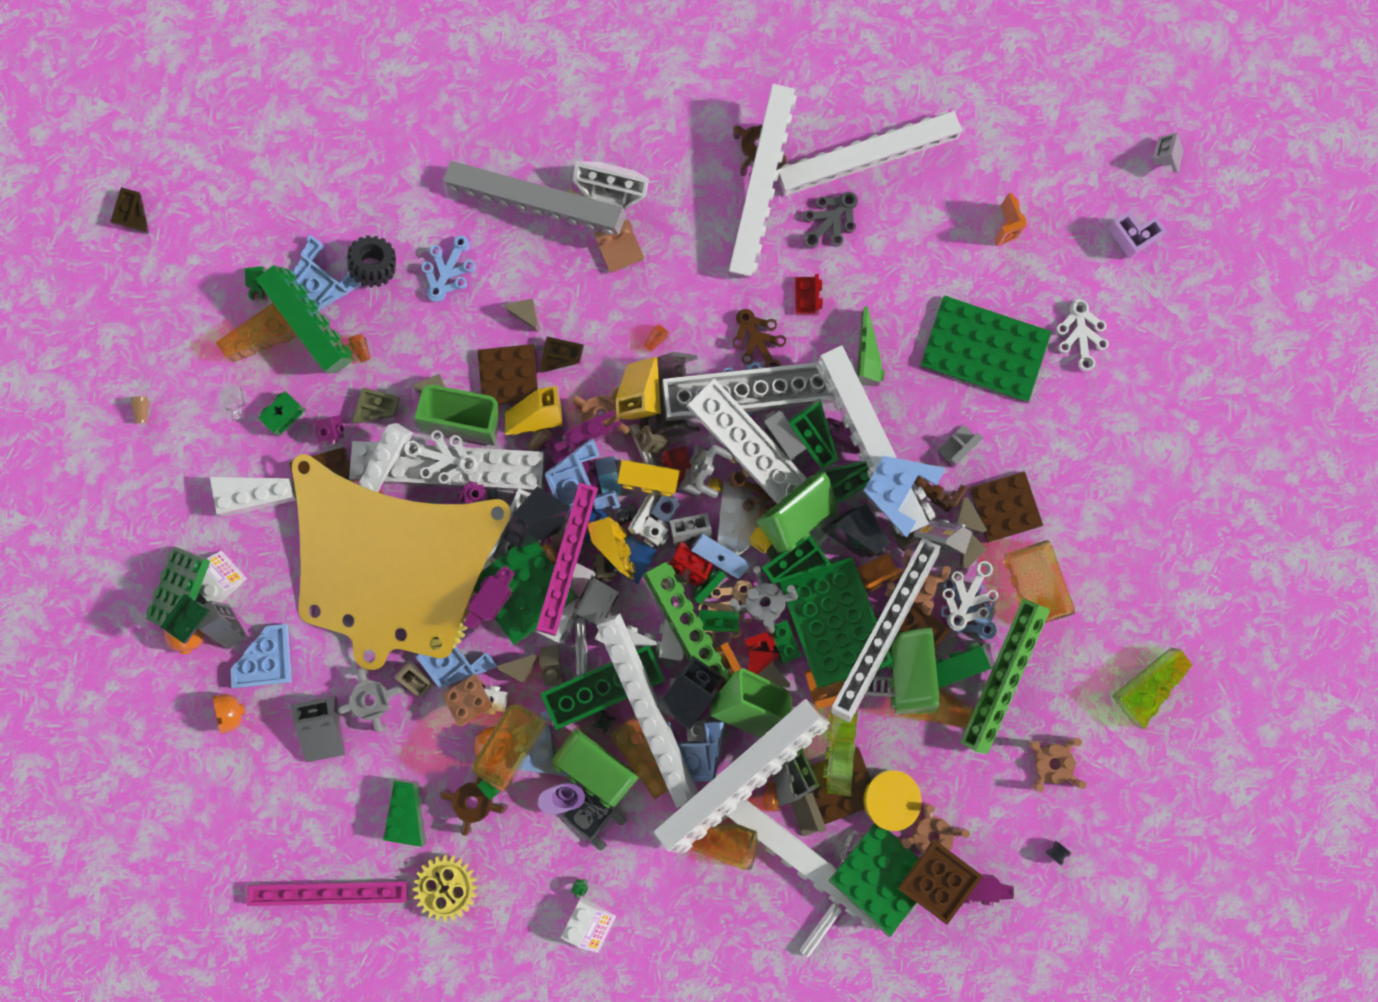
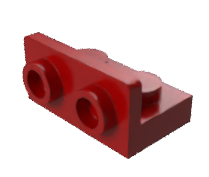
M815 274L814 277H795L796 315H818L819 310L823 309V298H819V291H822V279H819V274Z
M686 446L669 451L664 450V456H661L664 467L668 466V468L680 470L677 488H680L679 485L685 478L686 470H690L692 466L689 463L690 458Z
M683 542L677 546L672 559L667 563L673 567L676 575H679L696 587L707 579L713 563L691 551V547Z
M768 632L744 640L746 648L751 647V650L762 647V642L764 641L768 652L773 651V646H776L772 634L768 635Z

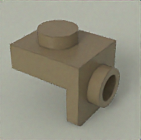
M644 426L636 435L642 452L659 453L670 442L667 435L652 434L649 426Z
M892 524L889 526L891 535L902 552L919 543V539L913 536L914 531L909 533L908 537H901L900 533L897 534Z
M596 554V559L593 560V571H597V578L602 579V582L614 581V578L618 577V573H606L605 556L603 554Z

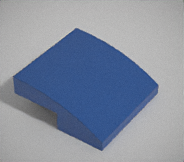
M626 534L624 538L625 543L628 544L631 551L629 559L634 564L636 571L633 573L635 580L632 582L639 584L643 577L642 575L648 569L657 550ZM608 560L605 567L629 579L621 572H619L618 569Z

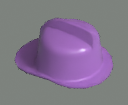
M562 780L539 795L538 806L546 814H560L579 808L584 803L585 795L579 784H575L571 780Z

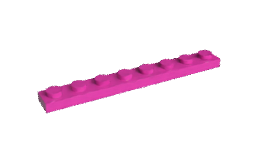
M583 483L578 485L536 629L538 632L556 636L598 490L597 487Z
M407 881L253 884L247 886V906L407 902Z

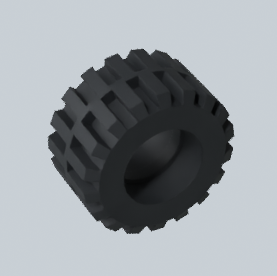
M366 235V238L359 237L358 241L354 240L347 252L348 272H350L351 278H354L356 283L361 282V285L364 287L369 285V288H373V285L381 287L382 283L387 284L388 279L391 280L393 278L396 268V255L392 245L389 242L386 243V239H378V236L375 235L374 237ZM374 258L379 260L380 263L369 265L364 263L363 260Z

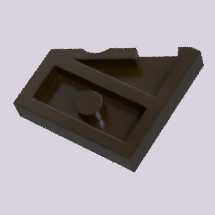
M121 187L110 222L114 225L148 234L149 230L141 193Z
M547 336L539 372L545 373L580 364L584 344Z

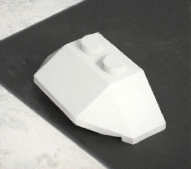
M576 161L573 182L577 184L585 197L620 206L626 210L646 197L649 178L634 170L610 164Z
M724 481L717 543L739 556L751 546L749 544L750 536L758 528L756 521L759 519L760 504L756 505L752 511H745L742 506L743 502L749 498H755L748 489L742 487L736 489L731 487L729 482Z

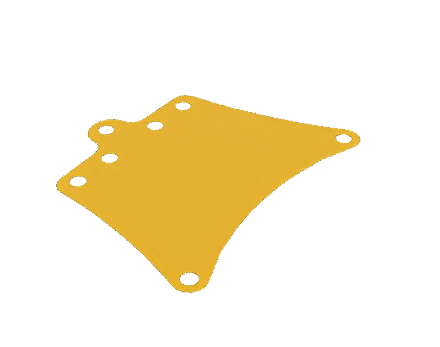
M307 454L298 455L293 460L292 473L300 531L301 576L298 607L300 618L308 624L347 635L353 643V656L356 663L367 670L381 668L388 654L394 649H401L443 659L448 657L452 652L463 613L490 552L511 517L509 505L501 499L469 504H431L399 499L359 486L335 474ZM301 461L309 463L310 470L307 474H302L298 470V465ZM496 506L501 507L504 511V516L500 520H495L491 515L492 509ZM311 605H317L320 608V615L317 618H313L309 614ZM350 614L353 616L354 624L352 627H346L343 624L342 619L344 615ZM398 628H403L407 632V637L404 641H398L395 637V631ZM433 637H439L442 641V647L439 650H434L430 646V640ZM368 649L375 653V660L371 663L366 662L363 657L364 652Z

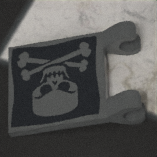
M583 789L585 795L584 803L579 808L564 812L561 817L585 836L597 849L603 850L607 844L597 836L611 817L619 825H623L627 819L612 806L608 808L600 802L601 798L596 794L591 796Z

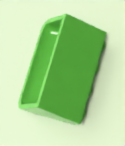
M430 384L425 386L421 392L414 419L422 432L432 433L435 430H439L447 437L457 435L462 440L495 446L498 429V403L492 396Z
M825 471L810 476L756 521L778 553L792 551L796 547L795 543L806 539L813 528L817 529L824 524L823 520L826 517L830 518L837 513L838 503L830 479Z
M921 628L897 633L889 648L893 665L887 667L888 670H891L892 676L888 680L889 689H893V697H890L891 709H894L895 715L935 713L939 707V690L932 628Z
M744 668L734 672L710 704L712 717L759 738L764 736L793 710L792 698L787 689Z
M577 728L572 730L551 759L554 763L552 765L553 768L560 773L565 771L569 774L568 778L575 784L580 782L585 786L584 790L588 794L599 796L601 798L600 802L608 808L610 806L615 807L639 778L635 771Z

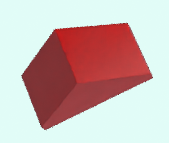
M749 650L748 671L758 675L780 655L775 652Z

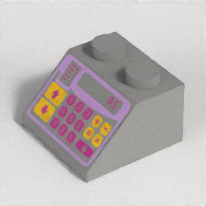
M939 519L938 521H928V525L921 527L913 535L919 540L925 538L940 545V549L966 554L972 532L966 529V525L955 522L953 525L949 521Z

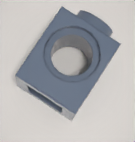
M662 495L652 510L651 516L662 520L668 525L670 523L669 520L673 518L680 506L677 503L678 499L673 495L671 497ZM665 503L672 506L671 511L668 513L661 511V506Z

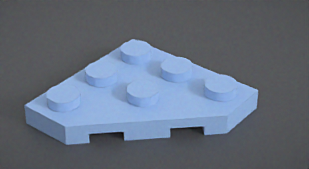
M288 624L266 626L256 641H253L240 660L230 669L231 688L292 682Z

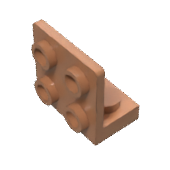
M629 219L624 221L619 235H607L602 230L594 233L610 273L644 260Z
M476 674L442 694L459 727L493 707L484 690L486 687L484 681Z

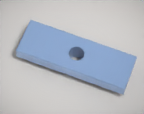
M703 533L691 548V551L737 579H740L750 567V562Z

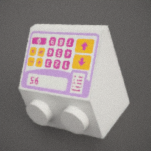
M222 551L207 558L210 560V564L199 592L208 602L210 600L223 602L247 580Z
M581 897L561 938L579 948L598 953L616 915Z

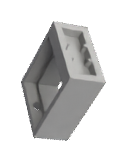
M772 411L765 417L764 428L791 462H794L806 453L807 448L781 411L777 413Z

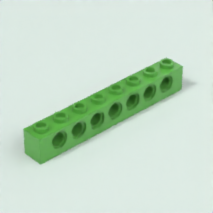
M665 562L644 573L642 576L688 661L694 655L707 666H713L717 673L726 678L722 683L725 685L731 678V674L727 668L723 667L719 652L715 651L712 647V639L709 634H705L701 619L694 614L693 604L689 599H686L682 584L675 579L673 567ZM662 580H666L669 583L667 590L662 588ZM672 597L678 600L677 607L671 604ZM682 614L687 616L688 620L686 624H683L680 621V616ZM691 631L697 635L695 642L690 639ZM701 648L706 651L704 659L699 656Z
M1022 599L960 742L964 746L975 752L989 753L1051 609L1027 599Z

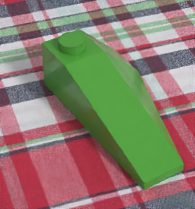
M864 306L861 315L856 375L861 385L879 386L880 381L884 380L885 370H881L882 362L868 306Z

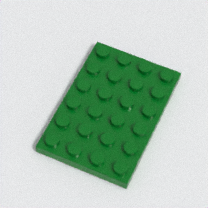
M944 295L919 367L1028 403L1052 331Z
M852 557L779 582L783 595L789 594L787 591L789 585H793L797 592L798 598L786 603L817 690L847 680L877 624V619ZM889 650L878 670L893 665Z

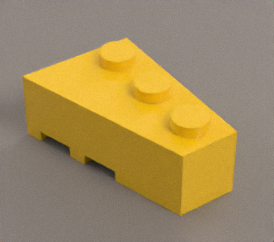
M624 459L621 461L618 483L622 484V488L633 489V486L641 487L643 492L652 493V490L660 491V495L671 497V494H675L677 491L680 470Z

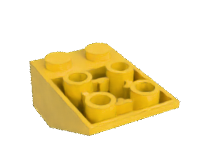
M657 357L627 364L616 396L617 418L636 420L660 414Z
M557 386L537 389L505 412L506 435H517L522 432L555 428L563 425L561 401Z
M610 517L589 523L588 529L592 543L619 572L632 581L635 580L633 573L636 571L634 564L629 559L631 551L628 544L625 543L626 532L624 527L620 526L617 521L615 522Z

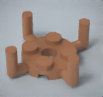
M614 387L609 396L600 395L592 397L588 401L575 396L573 398L575 406L583 408V422L596 417V413L599 410H604L606 413L614 410L616 413L615 399L619 388ZM616 414L604 422L606 426H609L616 421H620V418H617ZM623 423L616 428L625 437L630 435L629 427Z
M906 549L904 552L903 563L905 568H907L913 551L911 549ZM945 566L942 573L934 576L930 571L913 602L915 605H921L925 615H930L934 602L931 599L936 592L937 583L948 579L951 572L949 566ZM894 583L888 584L886 589L887 597L892 596L895 590Z
M1071 737L1064 746L1049 744L1040 747L1039 742L1028 741V747L1036 753L1034 762L1038 777L1032 784L1033 790L1043 792L1044 786L1042 784L1045 781L1052 784H1061L1067 780L1077 788H1086V782L1079 780L1073 775L1076 761L1070 752L1074 746L1082 744L1080 738ZM1053 758L1059 761V766L1056 769H1051L1049 765L1050 760Z
M925 803L923 806L925 818L919 821L912 837L902 838L900 841L904 848L908 849L911 845L915 844L917 849L923 853L931 843L928 840L929 833L936 831L939 836L937 841L951 850L954 837L963 836L968 838L970 832L963 827L952 829L945 820L933 816L935 810L933 805Z

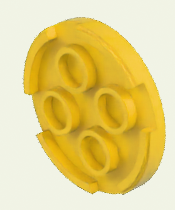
M896 770L883 771L878 773L867 784L864 792L865 811L879 828L888 831L906 829L914 823L920 813L922 799L919 787L906 773Z

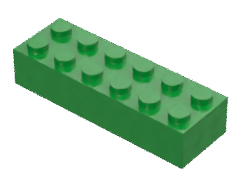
M272 265L258 276L256 281L323 371L338 373L355 360L352 356V350L340 340L342 339L341 335L330 327L329 319L319 312L318 304L307 296L308 291L302 284L296 281L295 273L291 269Z
M648 645L636 650L652 687L665 682L650 646ZM612 662L540 693L556 730L628 698Z

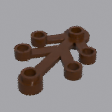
M749 309L740 310L736 315L739 329L737 336L733 339V347L741 349L744 345L743 337L746 328L750 333L746 352L742 356V363L749 365L753 362L752 355L756 345L766 361L765 368H770L772 363L776 364L777 367L781 366L778 360L772 358L763 341L775 344L777 347H783L786 344L785 336H773L759 332L754 326L766 327L768 331H774L777 327L776 320L757 318ZM747 315L749 319L745 321L742 319V316ZM772 322L775 326L770 328L768 323ZM779 338L783 339V340H784V343H783V344H779V343L777 342V339H779ZM740 340L742 344L737 346L735 341ZM749 356L751 361L746 362L744 357Z
M736 471L730 475L729 485L736 489L742 487L761 494L743 502L742 506L745 511H752L756 505L771 498L760 485L747 481L742 472ZM777 503L763 506L760 509V515L763 516L765 514L764 509L769 511Z

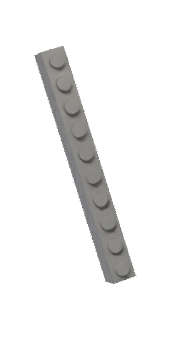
M450 161L443 182L452 192L458 193L461 191L470 197L479 196L488 202H492V200L497 201L505 207H509V205L515 206L520 211L525 212L529 210L538 216H543L544 214L556 221L562 219L574 226L580 224L592 231L595 229L602 230L607 235H619L626 217L623 207L455 161Z

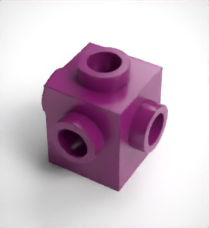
M340 415L314 420L315 435L318 438V443L336 444L338 439L345 438V429Z
M467 482L458 491V501L461 504L487 501V491L484 490V485H478L477 482Z

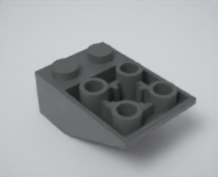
M593 578L592 581L589 580L585 585V594L582 599L579 598L574 608L576 609L575 614L598 625L604 618L608 617L620 593Z
M336 697L291 705L294 726L306 763L346 755Z

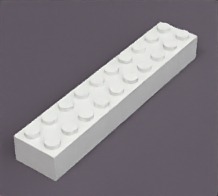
M841 345L822 354L816 367L820 376L824 375L826 379L825 387L829 394H833L835 408L837 411H841L843 415L842 422L846 429H850L852 433L850 435L851 441L854 446H858L860 453H858L863 464H867L869 468L867 474L871 478L883 456L897 457ZM910 488L898 511L916 521L911 530L913 532L929 523L912 488ZM893 525L895 532L897 534L900 533L902 537L903 535L901 534V531L895 525Z
M849 359L854 368L853 359ZM817 362L662 380L666 421L697 418L686 405L714 378L745 412L809 406L819 398L822 404L833 403L835 398L832 393H828L825 387L826 379L824 375L820 376L816 367L818 365Z
M352 441L350 480L354 482L361 480L379 442ZM420 445L421 448L442 453L438 446ZM415 446L412 447L411 453H415L417 448ZM447 446L452 456L460 458L455 447ZM464 447L467 455H472L477 459V471L469 475L461 473L452 478L449 484L444 485L439 481V475L442 472L447 473L457 467L456 465L450 464L433 473L430 479H424L420 476V470L423 467L435 464L438 460L420 455L410 457L403 451L382 483L462 488L467 482H477L478 485H484V490L518 491V489L526 492H533L537 486L544 490L546 454L539 451ZM467 462L466 468H471L472 462ZM429 470L423 472L425 477L429 475ZM447 475L442 476L443 482L448 480Z
M805 699L654 831L655 835L667 851L687 852L696 839H702L711 826H717L726 813H732L741 800L745 801L752 795L751 791L756 787L760 788L767 782L766 778L771 774L778 773L782 769L781 765L786 761L793 760L797 756V751L808 747L812 743L811 739L817 734L821 735L824 733L830 722L815 704Z

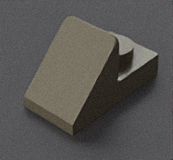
M559 645L540 647L539 665L542 667L544 686L563 684Z

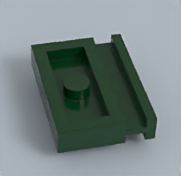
M184 594L160 628L182 643L187 644L210 610L189 597V595Z

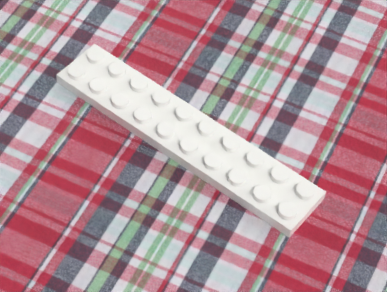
M715 378L686 405L776 503L780 502L807 479ZM838 512L830 518L826 517L823 520V525L817 529L813 528L809 532L818 546L829 536L823 532L822 528L841 516Z

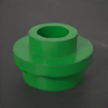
M578 878L571 889V893L574 894L575 898L578 899L581 896H585L589 887L587 880Z

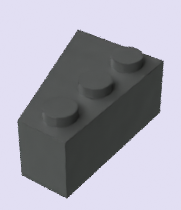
M210 600L203 605L210 612L197 629L227 649L248 638L229 604Z
M802 748L796 752L797 756L793 760L786 761L781 765L782 769L773 775L780 806L794 802L820 786Z

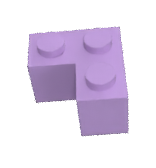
M1130 211L1115 220L1107 228L1129 259L1159 240L1167 232L1157 217L1140 226Z

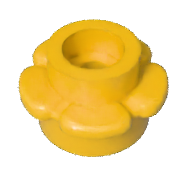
M711 477L708 487L718 491V493L723 492L720 478Z

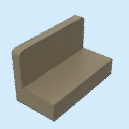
M812 791L800 799L791 802L803 836L817 831L819 833L826 831Z

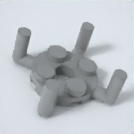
M695 445L694 455L689 462L692 464L691 469L686 470L685 478L679 487L695 496H699L702 492L716 498L718 491L705 486L703 481L714 471L712 461L716 454L728 460L732 459L733 454L717 445H713L710 449L701 445Z
M755 566L753 571L757 578L758 586L748 591L746 604L739 605L736 599H731L730 605L733 611L739 613L748 611L752 618L764 623L767 632L772 634L775 631L773 621L784 611L785 602L796 600L798 595L793 585L787 587L789 594L783 595L782 591L775 584H766L761 568ZM769 599L771 601L769 606H761L763 600Z
M360 668L357 670L360 683L354 687L349 703L340 706L338 713L346 714L352 711L356 716L364 720H372L376 732L386 731L387 726L386 724H381L379 717L384 715L389 709L390 697L404 694L406 689L403 686H397L387 690L381 682L367 680L366 676L369 675L370 671ZM369 694L375 700L371 706L365 703V697Z

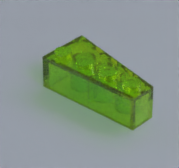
M1171 647L1114 693L1112 697L1135 727L1145 730L1149 725L1150 719L1158 713L1159 707L1170 697V692L1181 682L1193 664L1181 649Z
M858 708L850 723L835 716L830 711L829 722L832 723V729H828L827 741H831L830 747H826L825 759H829L828 766L824 765L823 778H827V794L851 796Z

